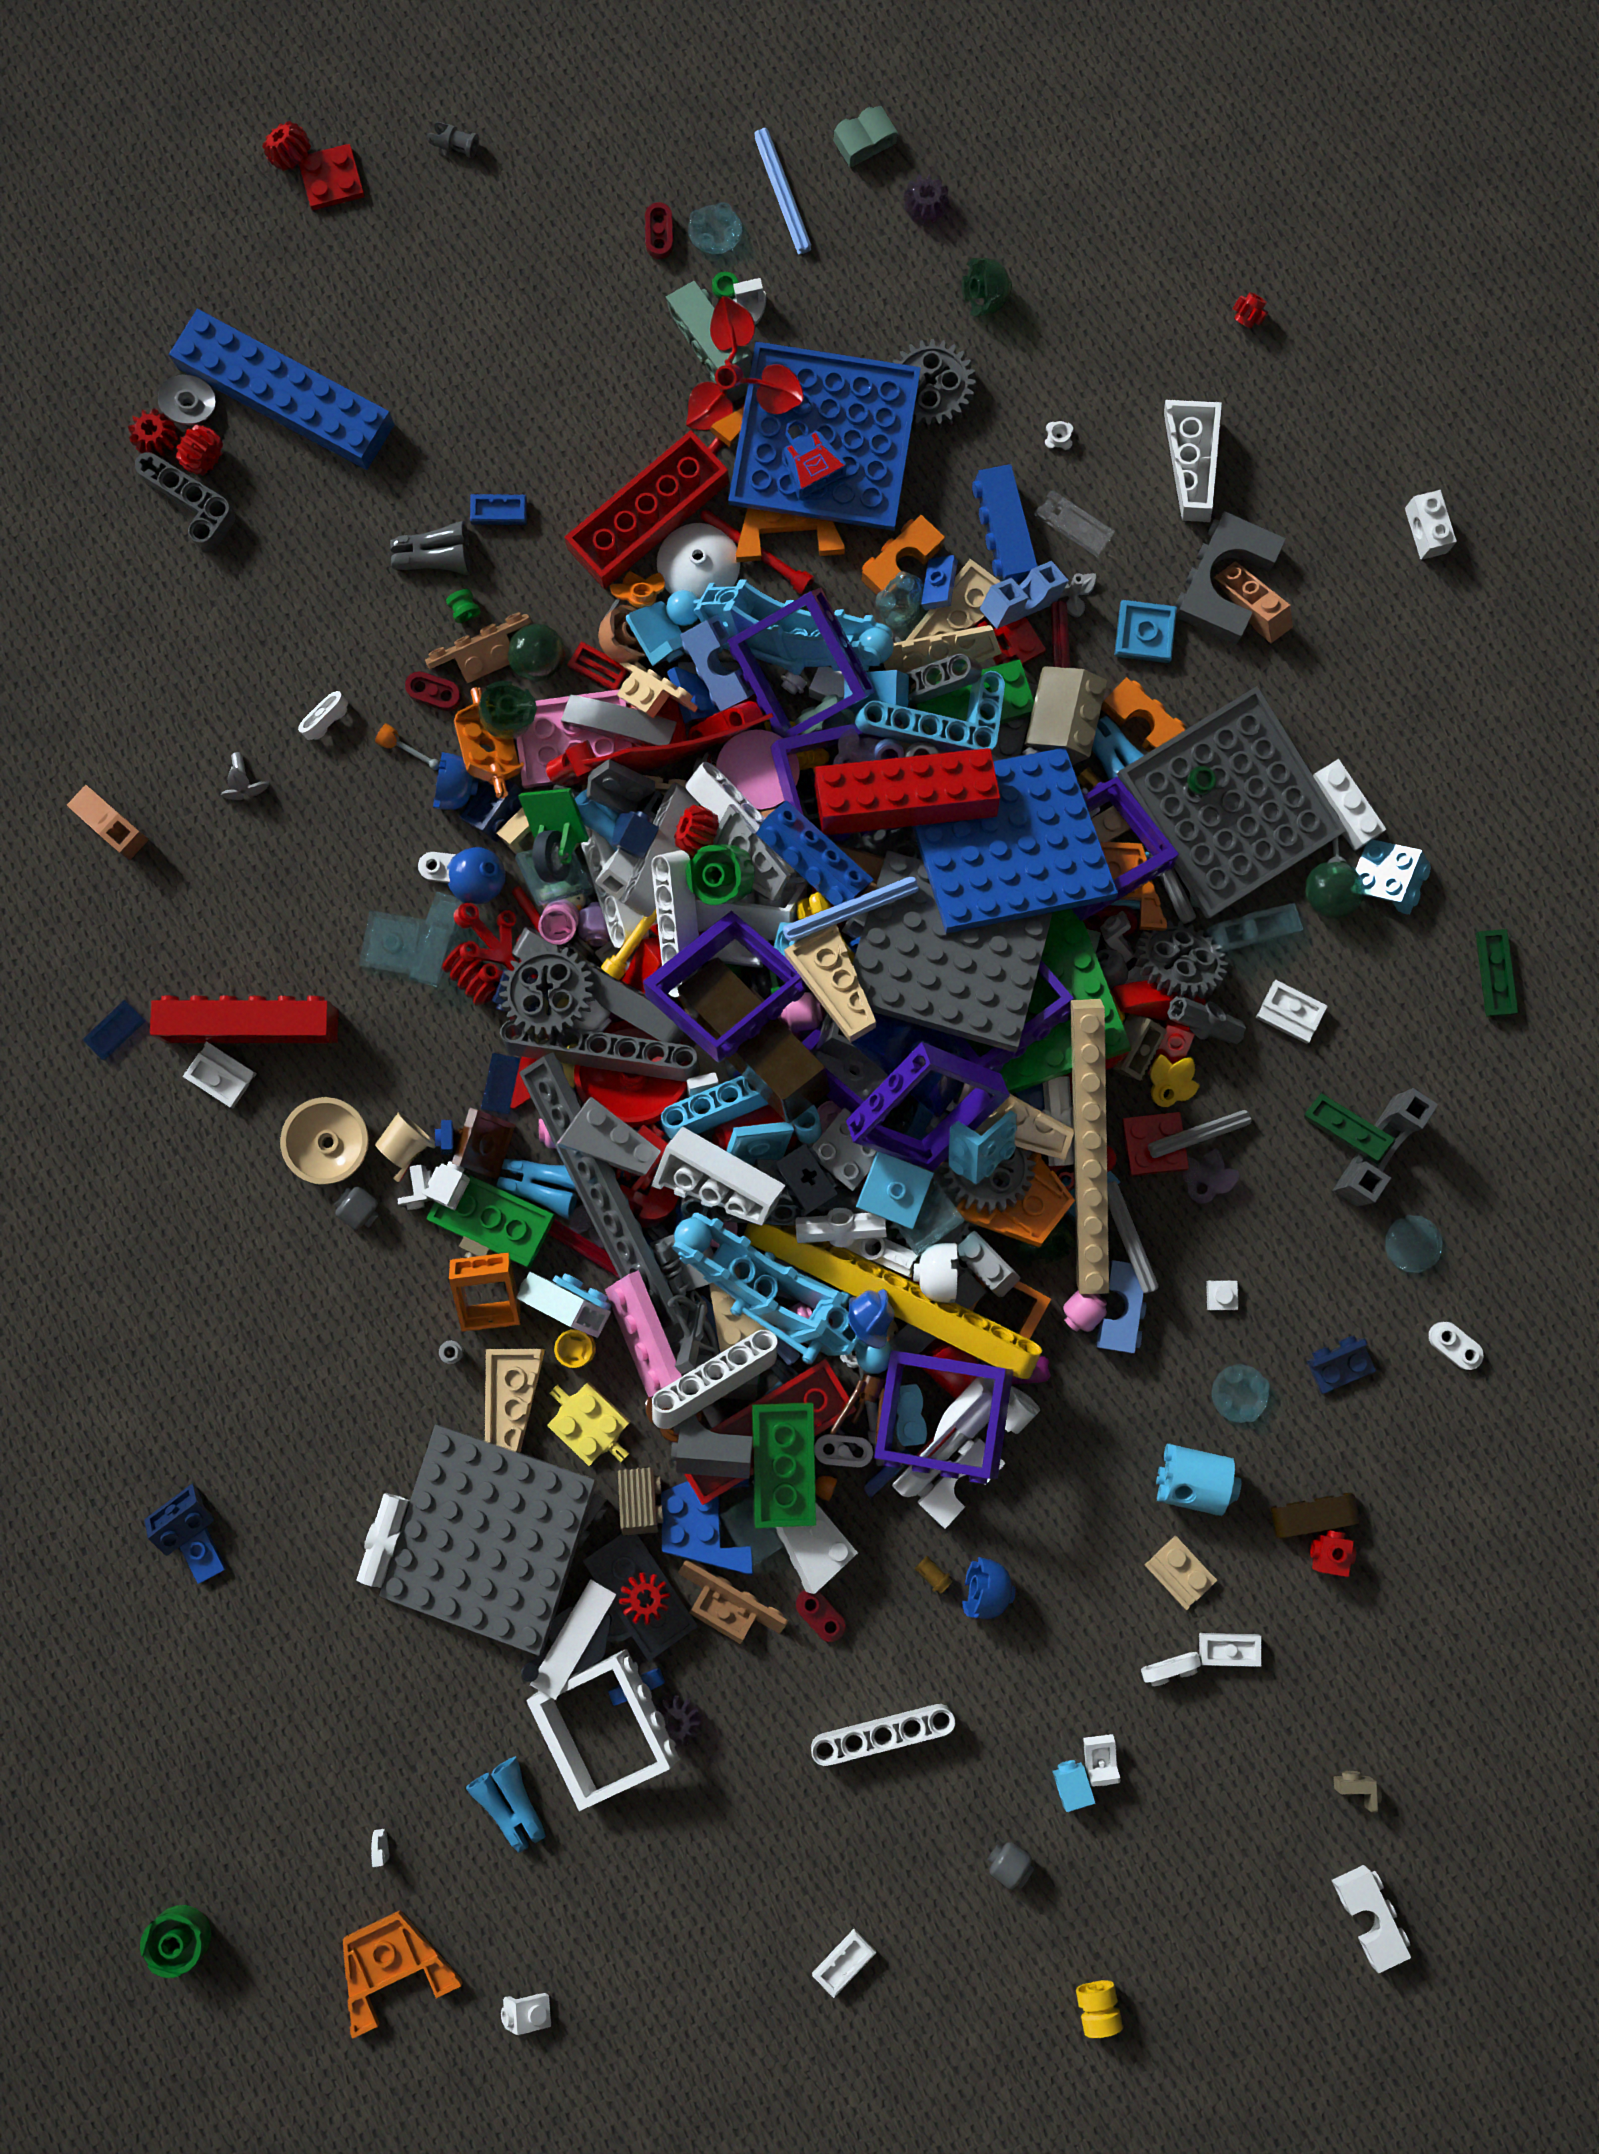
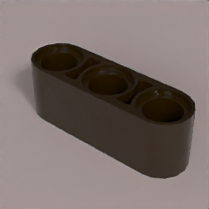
M1353 1492L1343 1493V1496L1339 1497L1331 1495L1315 1498V1501L1305 1502L1304 1500L1288 1503L1285 1507H1270L1276 1537H1291L1359 1524L1360 1518L1355 1494Z

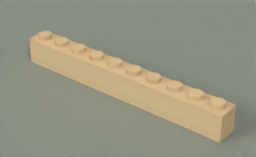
M1101 999L1071 1000L1076 1282L1079 1294L1109 1293L1105 1007Z

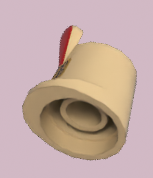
M399 1112L375 1144L384 1156L402 1168L393 1178L397 1182L403 1179L413 1160L427 1146L431 1148L436 1147L435 1141L411 1119Z

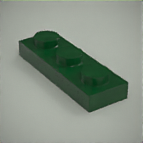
M1507 929L1479 931L1475 934L1486 1017L1515 1015L1518 1013L1508 931Z
M1320 1093L1304 1114L1305 1120L1377 1165L1395 1143L1394 1137Z

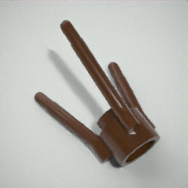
M864 1373L862 1380H858L855 1391L832 1427L831 1435L836 1434L858 1397H860V1400L856 1407L857 1411H855L851 1420L853 1424L857 1423L866 1401L876 1403L877 1398H879L876 1427L877 1443L886 1381Z

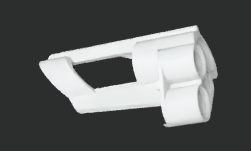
M977 1377L945 1411L938 1425L934 1441L920 1456L927 1457L956 1428L957 1430L930 1457L946 1461L969 1438H973L989 1422L995 1379ZM1011 1386L1005 1430L1018 1434L1040 1412V1408L1027 1394ZM910 1465L892 1486L902 1496H916L923 1491L941 1470L930 1468V1473L912 1471V1465Z

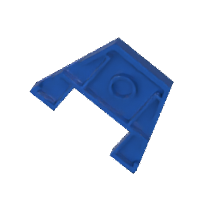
M744 1479L731 1488L749 1487V1479ZM688 1481L662 1492L661 1505L664 1518L662 1523V1552L664 1554L698 1563L702 1562L725 1570H733L749 1576L754 1575L753 1550L751 1546L721 1548L719 1495L702 1505Z

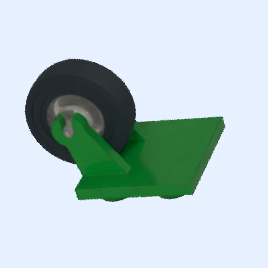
M571 788L520 793L518 797L535 840L533 844V863L536 873L546 883L562 882L569 875L571 854L576 844L588 842L589 840Z

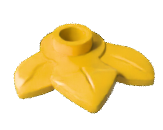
M1162 1054L1155 1059L1150 1070V1078L1153 1082L1151 1096L1157 1105L1169 1107L1176 1101H1186L1195 1095L1199 1084L1191 1080L1195 1073V1064L1191 1057L1181 1059L1173 1065ZM1169 1089L1168 1097L1164 1098L1165 1090Z

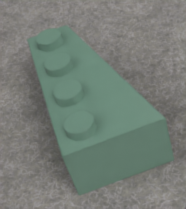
M692 281L666 296L671 316L688 343H692L694 352L700 362H705L711 375L710 378L716 383L715 373L719 367L725 365V360L728 359L732 348L719 350L714 345L710 335V324L715 308L712 306L708 292L705 289L701 290L696 282ZM747 345L737 346L738 351L732 363L742 369L743 377L749 378L751 371L750 361L753 360L752 354ZM741 383L736 388L727 389L728 392L725 397L730 399L732 403L747 395L748 384Z

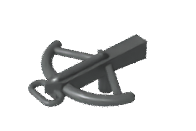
M696 1291L690 1293V1299L682 1295L673 1296L668 1301L667 1306L669 1308L673 1307L684 1331V1338L669 1345L673 1355L679 1353L675 1367L683 1374L695 1369L699 1348L712 1353V1356L719 1355V1347L714 1330L705 1316L708 1313L705 1300ZM678 1303L683 1304L689 1309L687 1323ZM703 1329L708 1337L710 1346L700 1342L704 1336L702 1334Z

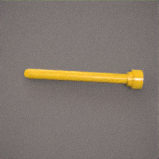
M656 909L649 917L644 916L618 954H613L611 958L606 959L601 968L607 974L619 981L627 971L625 969L628 965L626 961L657 919Z

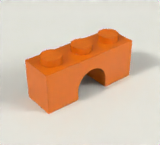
M922 515L915 521L910 519L902 527V533L895 540L893 538L889 539L882 547V553L876 559L871 557L862 567L861 581L884 603L905 584L906 575L896 565L900 558L912 556L925 565L928 559H931L944 545L945 537Z
M1127 677L1103 701L1101 710L1120 727L1132 717L1145 719L1150 725L1151 733L1143 742L1142 747L1148 752L1187 729L1181 720L1173 719L1165 712L1166 709L1161 702L1148 697L1145 694L1144 688L1137 681H1131Z

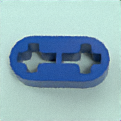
M655 1668L640 1675L642 1682L650 1690L665 1683L660 1668ZM620 1684L608 1690L613 1705L627 1701Z

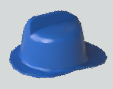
M885 1289L878 1292L868 1290L857 1298H850L848 1318L854 1333L861 1341L872 1348L880 1349L884 1347L887 1341V1329L895 1316V1311L888 1302L887 1291Z

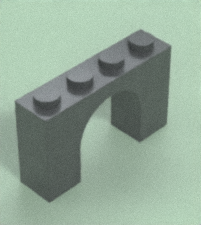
M1224 511L1220 520L1214 518L1207 533L1212 538L1209 544L1203 543L1196 558L1201 560L1197 569L1192 567L1185 583L1190 585L1187 593L1181 592L1175 606L1179 609L1176 618L1237 645L1252 615V611L1229 602L1217 594L1210 580L1211 567L1221 560L1236 558L1269 572L1286 538Z
M1414 1088L1393 1096L1374 1126L1394 1137V1145L1378 1165L1357 1152L1332 1191L1356 1207L1375 1203L1391 1177L1383 1173L1388 1161L1411 1133L1424 1128L1438 1104Z
M698 1355L695 1369L715 1356ZM688 1371V1372L683 1373V1374H681V1375L684 1376V1375H686L687 1373H689V1372H691V1371ZM759 1375L720 1399L756 1401ZM697 1413L674 1426V1434L679 1435L678 1443L673 1442L671 1450V1461H676V1473L749 1479L752 1436L711 1432L699 1423L696 1417Z

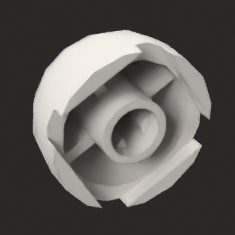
M956 1243L932 1245L922 1253L920 1263L914 1264L913 1281L919 1282L921 1292L935 1302L955 1303L957 1295L956 1261H954L957 1260Z

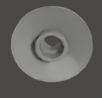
M177 375L169 378L161 385L158 392V404L164 415L171 421L181 425H196L204 422L212 415L215 409V395L211 387L204 380L192 375ZM185 403L192 404L191 406H183Z

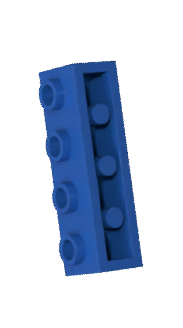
M1008 464L979 470L975 481L972 482L974 497L979 498L981 506L979 508L980 522L982 525L985 524L988 534H986L985 540L987 549L989 551L992 550L993 553L992 569L994 576L999 577L1001 582L1011 577L1016 583L1022 582L1027 578L1031 569L1037 567L1012 466Z
M785 801L767 815L756 832L760 839L834 906L862 896L874 880L788 801Z

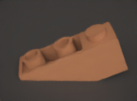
M1236 561L1214 577L1234 604L1252 611L1249 623L1270 643L1293 628L1290 604Z
M87 785L67 804L85 823L129 860L149 840Z

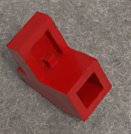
M651 1183L646 1195L637 1191L634 1192L631 1188L624 1185L619 1186L628 1198L632 1213L637 1215L636 1219L640 1223L641 1228L657 1226L668 1217L679 1196L674 1194L673 1189L664 1186L662 1189L652 1187Z

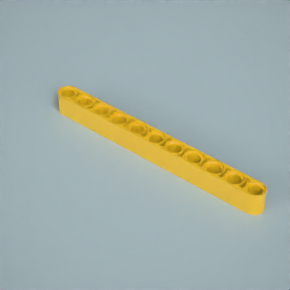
M748 1223L743 1236L751 1241V1245L765 1252H771L775 1257L855 1297L868 1290L878 1292L885 1289L888 1295V1302L895 1311V1317L995 1367L1014 1370L1013 1376L1021 1379H1029L1042 1353L1041 1347L1035 1342L957 1303L935 1302L921 1292L920 1285L844 1247L833 1246L830 1241L797 1243L796 1226L763 1224L761 1226L754 1223Z

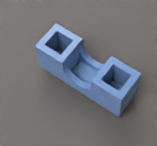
M1049 561L1031 569L1027 578L1020 585L1012 577L992 585L980 610L993 626L998 629L1049 607L1053 602H1057L1069 580L1052 561Z
M718 614L680 634L684 650L691 655L696 665L698 676L705 682L710 691V698L718 706L720 712L755 694L753 688L745 682L742 668L728 670L719 661V649L723 644L727 643L730 636Z
M1112 1260L1109 1261V1291L1116 1292L1122 1296L1125 1302V1310L1122 1316L1116 1320L1102 1319L1099 1323L1096 1348L1135 1353V1348H1140L1142 1331H1138L1139 1319H1144L1146 1302H1142L1143 1291L1132 1264Z

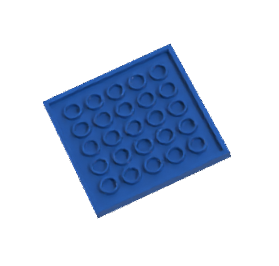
M755 342L749 378L762 380V373L766 366L773 364L783 365L789 368L799 379L804 393V400L802 404L785 413L771 414L763 410L757 401L756 394L760 385L748 384L728 500L729 505L894 531L921 367ZM796 425H800L805 436L815 431L821 432L846 463V476L801 500L797 498L783 458V449L790 445L785 433Z
M1065 748L993 761L1000 794L997 817L912 826L946 933L1115 900L1118 895Z

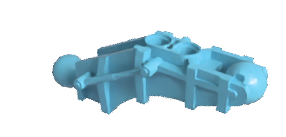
M746 579L739 580L735 587H716L715 583H709L701 599L693 592L687 590L674 592L668 598L666 611L674 624L681 626L693 624L698 618L702 623L718 614L731 638L794 600H786L785 604L774 600L751 586ZM799 609L746 640L755 658L783 667L794 675H800L804 667L832 666L833 671H840L809 611ZM844 609L835 611V615L865 671H868L870 666H879L880 663H884L892 655L894 648L893 632L888 626L877 623L873 615H865L864 619L845 614ZM728 642L720 647L718 653H721L723 649L729 650L730 645Z
M694 1213L691 1218L683 1220L676 1227L674 1233L675 1243L672 1249L680 1256L679 1260L686 1265L690 1264L704 1275L703 1279L709 1283L716 1284L736 1300L730 1309L733 1315L740 1316L743 1312L774 1333L775 1336L802 1353V1360L806 1364H812L819 1352L827 1356L849 1355L852 1350H855L857 1363L862 1370L871 1374H879L888 1368L890 1352L892 1350L888 1341L880 1349L872 1348L857 1337L849 1324V1312L845 1308L853 1295L843 1290L839 1292L798 1273L793 1267H785L775 1262L776 1257L773 1253L765 1252L764 1255L749 1245L751 1241L747 1237H738L722 1227L724 1223L718 1218L710 1220L702 1214ZM711 1239H713L720 1246L710 1260L702 1253L710 1246ZM736 1265L740 1269L739 1278L735 1274ZM758 1283L762 1286L761 1294L757 1291ZM778 1289L812 1307L814 1311L810 1318L807 1319L778 1305L773 1300L777 1295ZM829 1318L833 1319L832 1326L829 1324ZM805 1342L806 1344L809 1345V1347L806 1348L805 1346H803V1345L800 1344V1343Z

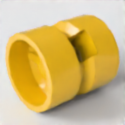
M570 1329L563 1332L557 1338L554 1352L557 1360L562 1365L569 1368H578L587 1365L593 1359L596 1353V1344L591 1335L579 1330Z
M1101 1980L1082 1984L1076 1988L1078 2005L1085 2011L1081 2015L1085 2036L1089 2038H1104L1122 2031L1123 2025L1120 2010L1114 2007L1118 2000L1115 1985L1112 1981Z

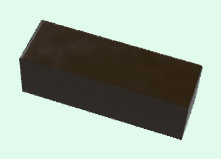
M719 957L715 958L677 988L683 1010L716 1040L762 1003ZM778 1018L768 1021L761 1027L760 1032L755 1037L748 1038L732 1056L725 1057L787 1123H791L830 1092L825 1066Z

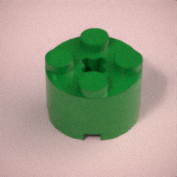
M722 844L702 847L687 865L686 880L688 887L705 904L721 905L735 903L748 896L752 891L755 877L752 860L746 850L735 845Z
M176 1905L163 1911L147 1926L141 1937L140 1952L142 1957L144 1956L149 1970L163 1978H175L191 1970L202 1959L211 1942L209 1919L198 1909L188 1905Z

